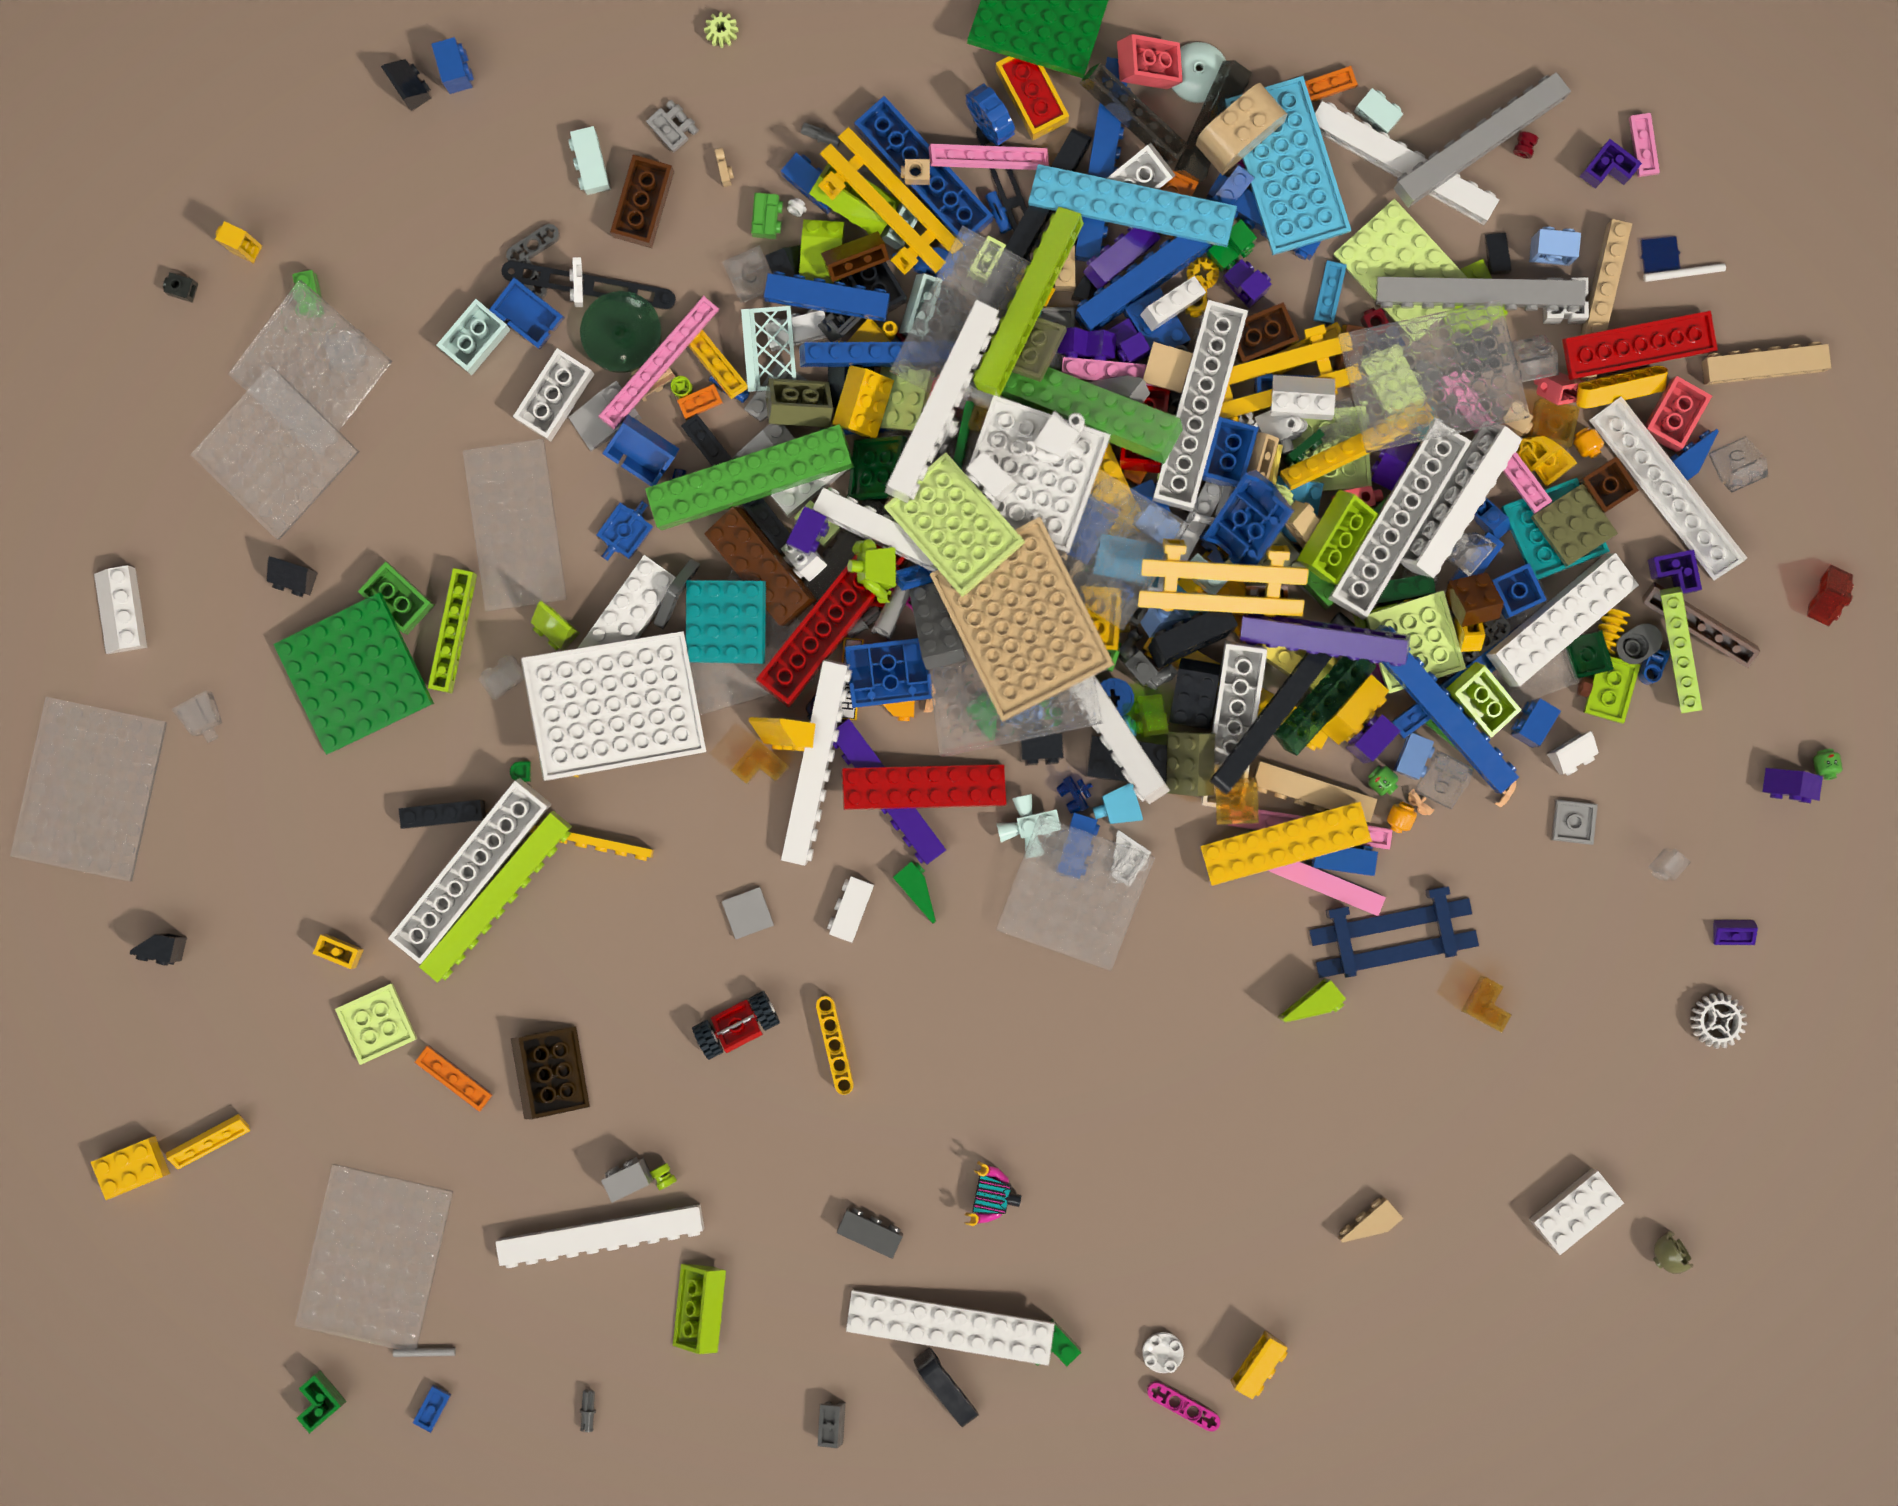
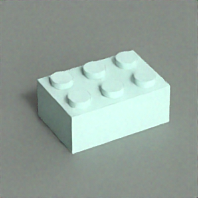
M475 299L436 346L472 376L511 329Z

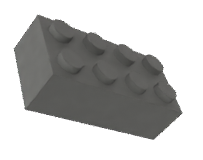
M930 583L909 589L921 655L926 670L966 661L963 641L935 584Z

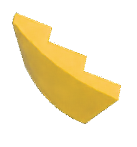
M1543 435L1521 438L1522 441L1516 451L1531 472L1535 470L1546 487L1577 464L1574 458L1562 446Z

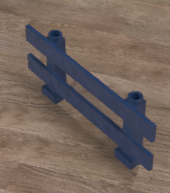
M1449 886L1425 890L1427 898H1432V906L1347 922L1346 915H1350L1348 906L1326 910L1327 918H1332L1333 925L1309 930L1312 946L1337 941L1340 957L1316 962L1318 977L1324 978L1344 974L1345 978L1357 976L1358 970L1438 954H1444L1445 958L1457 956L1458 950L1478 947L1476 930L1454 934L1451 918L1472 914L1470 899L1466 898L1447 902L1446 895H1450ZM1437 921L1440 935L1438 938L1353 954L1351 938Z

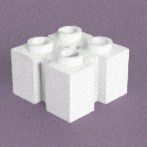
M1547 278L1546 280H1563V278ZM1571 278L1570 280L1586 281V298L1588 295V278ZM1585 302V306L1579 309L1578 312H1568L1567 308H1558V311H1546V308H1543V324H1560L1563 319H1568V324H1584L1589 318V302Z

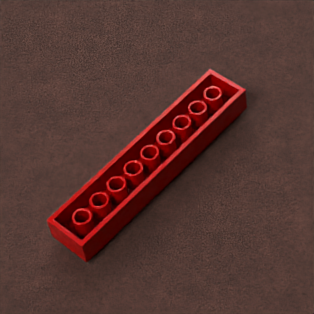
M876 545L877 549H883L882 547ZM895 554L897 571L907 559ZM857 555L852 560H857ZM847 566L756 678L758 685L788 708L822 667L823 661L831 656L877 598L876 595L864 587V584L858 583L857 572H849Z

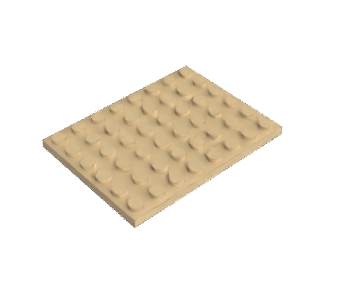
M1041 517L1015 529L1025 543L964 597L956 591L939 570L930 574L1002 722L1114 666Z

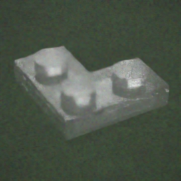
M1351 397L1335 401L1334 419L1336 423L1317 428V430L1321 429L1325 434L1321 439L1323 441L1321 444L1323 449L1362 433Z

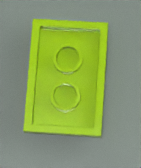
M1610 656L1614 669L1593 675L1592 691L1590 696L1587 697L1583 713L1624 724L1640 665L1628 664L1621 659Z

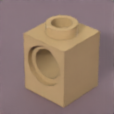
M905 159V166H901V178H905V185H930V159ZM913 168H918L921 173L918 176H913L910 174V171Z

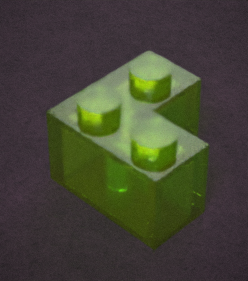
M1162 694L1136 697L1137 701L1134 702L1133 706L1134 713H1138L1139 721L1136 722L1137 734H1141V738L1168 734L1167 716L1164 713Z

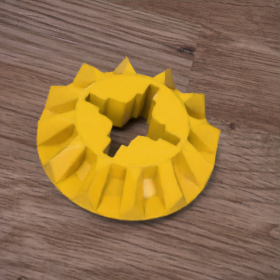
M1207 257L1197 258L1187 268V279L1189 280L1195 276L1201 286H1207V289L1216 284L1219 278V267L1216 266L1213 260ZM1200 266L1204 269V271H1209V273L1206 274V281L1202 275H1197V273L1200 272Z

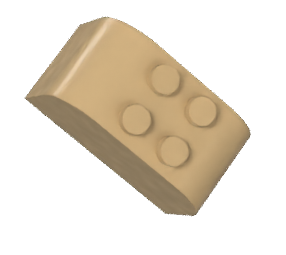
M1257 83L1204 128L1198 136L1196 146L1221 175H1224L1285 122L1287 113L1261 83Z

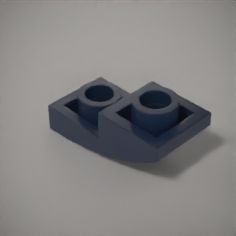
M1204 531L1199 536L1203 541L1201 545L1208 552L1213 550L1208 558L1213 563H1225V557L1220 547L1203 539L1206 533Z

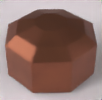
M1587 677L1580 679L1577 686L1578 696H1590L1593 679Z

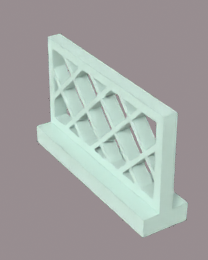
M791 306L741 309L748 392L767 390V386L760 387V377L764 372L773 379H778L786 370L792 375V380H796ZM787 310V320L783 325H780L773 316L778 311ZM775 311L771 316L767 313ZM763 312L769 319L761 327L755 322L754 313ZM770 320L780 327L773 337L763 329ZM787 322H788V331L784 328V326L787 324ZM755 325H756L758 328H760L757 333H756ZM782 329L789 334V340L784 346L775 339ZM761 331L771 338L764 347L756 341V337ZM772 340L782 348L775 357L765 350ZM788 344L790 346V351H788L785 348ZM757 346L762 349L759 353H757ZM783 350L790 354L791 358L786 366L776 359ZM763 351L772 358L765 368L758 363V357ZM774 361L784 368L777 377H774L767 370ZM790 364L792 372L787 369ZM759 367L763 369V371L760 373V375H759Z

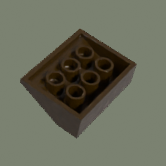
M576 1026L510 1038L524 1119H537L590 1107Z

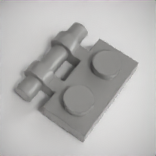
M670 100L666 104L670 109L668 113H665L660 108L646 120V123L674 153L688 141V137L684 134L686 131L689 130L692 135H695L699 129L694 125L695 122L682 112V107L679 104L676 105L673 100ZM674 117H677L682 122L679 127L672 121Z

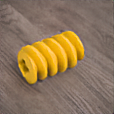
M1610 609L1606 613L1607 616L1601 617V621L1604 624H1599L1598 628L1603 632L1609 653L1615 654L1616 652L1611 647H1617V643L1614 640L1621 637L1617 632L1625 631L1620 625L1628 623L1623 618L1630 617V614L1618 609Z

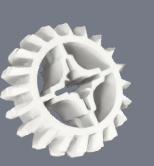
M1713 993L1710 994L1709 998L1706 996L1702 997L1704 1004L1697 1001L1696 1005L1699 1009H1692L1696 1016H1690V1020L1695 1021L1694 1024L1690 1025L1691 1028H1697L1693 1034L1700 1036V1042L1706 1041L1705 1043L1708 1047L1713 1044V1047L1716 1049L1720 1045L1722 1048H1727V1042L1730 1045H1734L1733 1038L1740 1040L1741 1037L1738 1033H1745V1030L1741 1029V1025H1747V1022L1742 1021V1018H1745L1747 1015L1740 1013L1743 1010V1006H1737V999L1731 1001V996L1726 995L1724 997L1723 993H1718L1717 997ZM1723 1004L1729 1011L1720 1013L1718 1009L1714 1008V1005ZM1707 1012L1709 1019L1704 1023V1017ZM1717 1017L1722 1019L1720 1025L1715 1023V1021H1718L1716 1020ZM1733 1018L1732 1027L1729 1029L1728 1023ZM1717 1029L1719 1032H1722L1723 1036L1713 1037L1707 1031Z

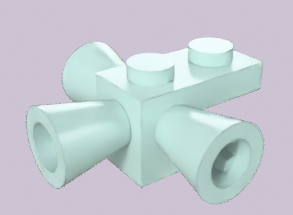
M1032 794L1012 798L1020 817L1016 818L1017 822L996 823L1000 841L1004 842L1020 834L1021 839L1025 838V858L1045 854L1037 835L1061 830L1057 809L1032 814Z

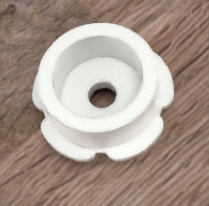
M801 199L789 200L787 210L792 215L801 217L803 212L807 211L805 203Z

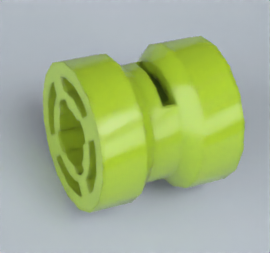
M677 376L671 382V390L677 398L681 399L692 394L693 387L688 378Z
M668 1162L649 1172L651 1177L656 1180V1186L659 1191L677 1181L676 1177L670 1172Z

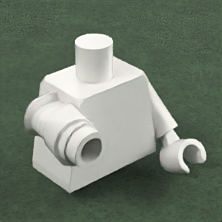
M1271 410L1256 416L1255 420H1252V412L1245 414L1249 419H1245L1240 415L1239 422L1259 427L1258 432L1267 433L1279 438L1278 444L1283 445V455L1289 454L1294 450L1292 440L1301 437L1302 432L1306 431L1308 427L1307 421L1300 419L1298 416H1270Z
M1054 411L1034 443L1024 441V443L1029 445V449L1027 451L1021 449V452L1031 454V456L1042 462L1066 460L1069 454L1080 459L1086 450L1077 443L1081 437L1080 432L1084 427L1083 416L1079 413H1073L1069 416L1067 423Z

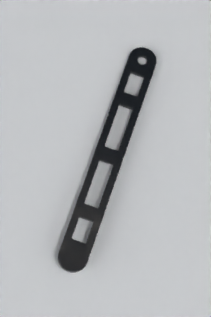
M977 127L976 135L980 146H986V144L991 143L984 136L980 128ZM989 168L1003 205L1007 210L1006 213L1013 231H1015L1017 224L1011 209L1020 206L1024 215L1027 208L1012 169H1006L1016 196L1007 199L995 168ZM1039 238L1037 239L1036 243L1034 244V246H1036V248L1039 247V245H1040ZM1029 255L1025 260L1027 265L1031 264Z
M515 261L506 262L501 269L503 278L510 282L513 278H516L526 285L570 292V289H574V287L549 283L550 274L570 277V271ZM510 268H513L515 270V273L509 274L508 270ZM524 269L541 272L539 281L523 278ZM582 274V280H584L583 295L664 310L671 309L676 302L675 294L668 289ZM594 283L628 288L627 297L593 291ZM638 290L655 293L653 302L637 299Z

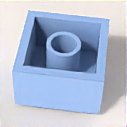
M1542 227L1531 238L1529 262L1570 266L1579 257L1581 233L1575 232L1574 229L1558 231L1554 227Z

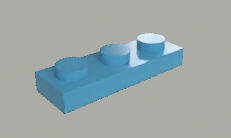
M1326 261L1313 321L1329 325L1334 324L1346 264Z

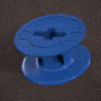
M1119 678L1104 680L1100 683L1109 698L1111 697L1110 691H1114V696L1119 698L1116 701V709L1122 717L1125 716L1134 704L1132 688L1127 682Z

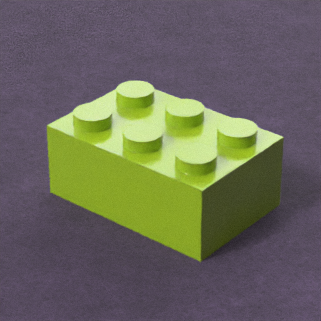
M1474 662L1446 688L1451 697L1463 707L1465 714L1476 722V727L1480 732H1484L1491 738L1521 711L1520 707L1488 668L1478 662Z

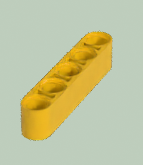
M1651 366L1581 382L1578 384L1576 405L1581 408H1592L1613 403L1621 396L1624 400L1663 392L1666 390L1668 369L1664 366Z
M824 995L816 1003L818 1018L835 1089L839 1094L847 1095L854 1086L853 1076L835 1001L831 996ZM821 1000H829L831 1008L823 1010L820 1007ZM826 1020H834L836 1028L834 1030H827L825 1027ZM833 1039L838 1040L841 1044L840 1049L832 1050L829 1046L830 1041ZM841 1059L845 1062L843 1070L835 1068L834 1062ZM840 1080H848L850 1088L842 1090L839 1087Z

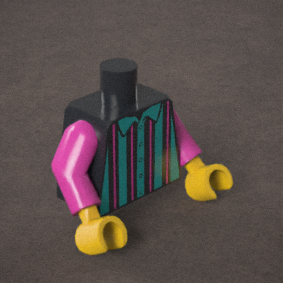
M980 1161L977 1164L981 1166V1169L979 1171L974 1170L979 1175L972 1208L973 1213H965V1216L971 1217L969 1222H965L966 1225L970 1226L1000 1218L1002 1214H1006L1007 1205L1020 1207L1022 1195L1010 1193L1012 1185L1009 1183V1178L999 1168L985 1165Z

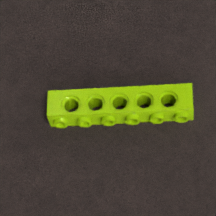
M455 568L452 570L428 685L429 689L453 693L477 574L474 572Z
M1681 586L1660 590L1681 714L1702 710Z

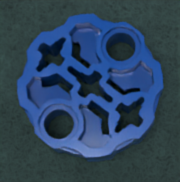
M982 83L965 95V102L973 120L990 142L998 146L1015 135V126L1009 112L991 87Z

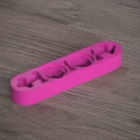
M1153 1381L1148 1385V1396L1154 1402L1211 1432L1219 1428L1220 1419L1214 1411L1159 1381ZM1159 1386L1160 1391L1166 1395L1165 1402L1162 1401L1164 1398L1160 1394L1153 1396L1151 1389H1156ZM1172 1396L1180 1398V1404L1176 1407L1169 1404V1399ZM1190 1406L1198 1408V1414L1194 1417L1187 1414V1409ZM1202 1411H1205L1204 1416L1209 1419L1213 1416L1216 1423L1207 1426V1421L1201 1418Z

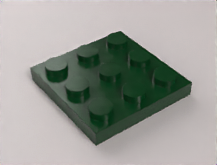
M902 435L854 440L852 460L855 467L851 468L847 496L857 501L894 498L885 493L886 486L905 449L908 438Z

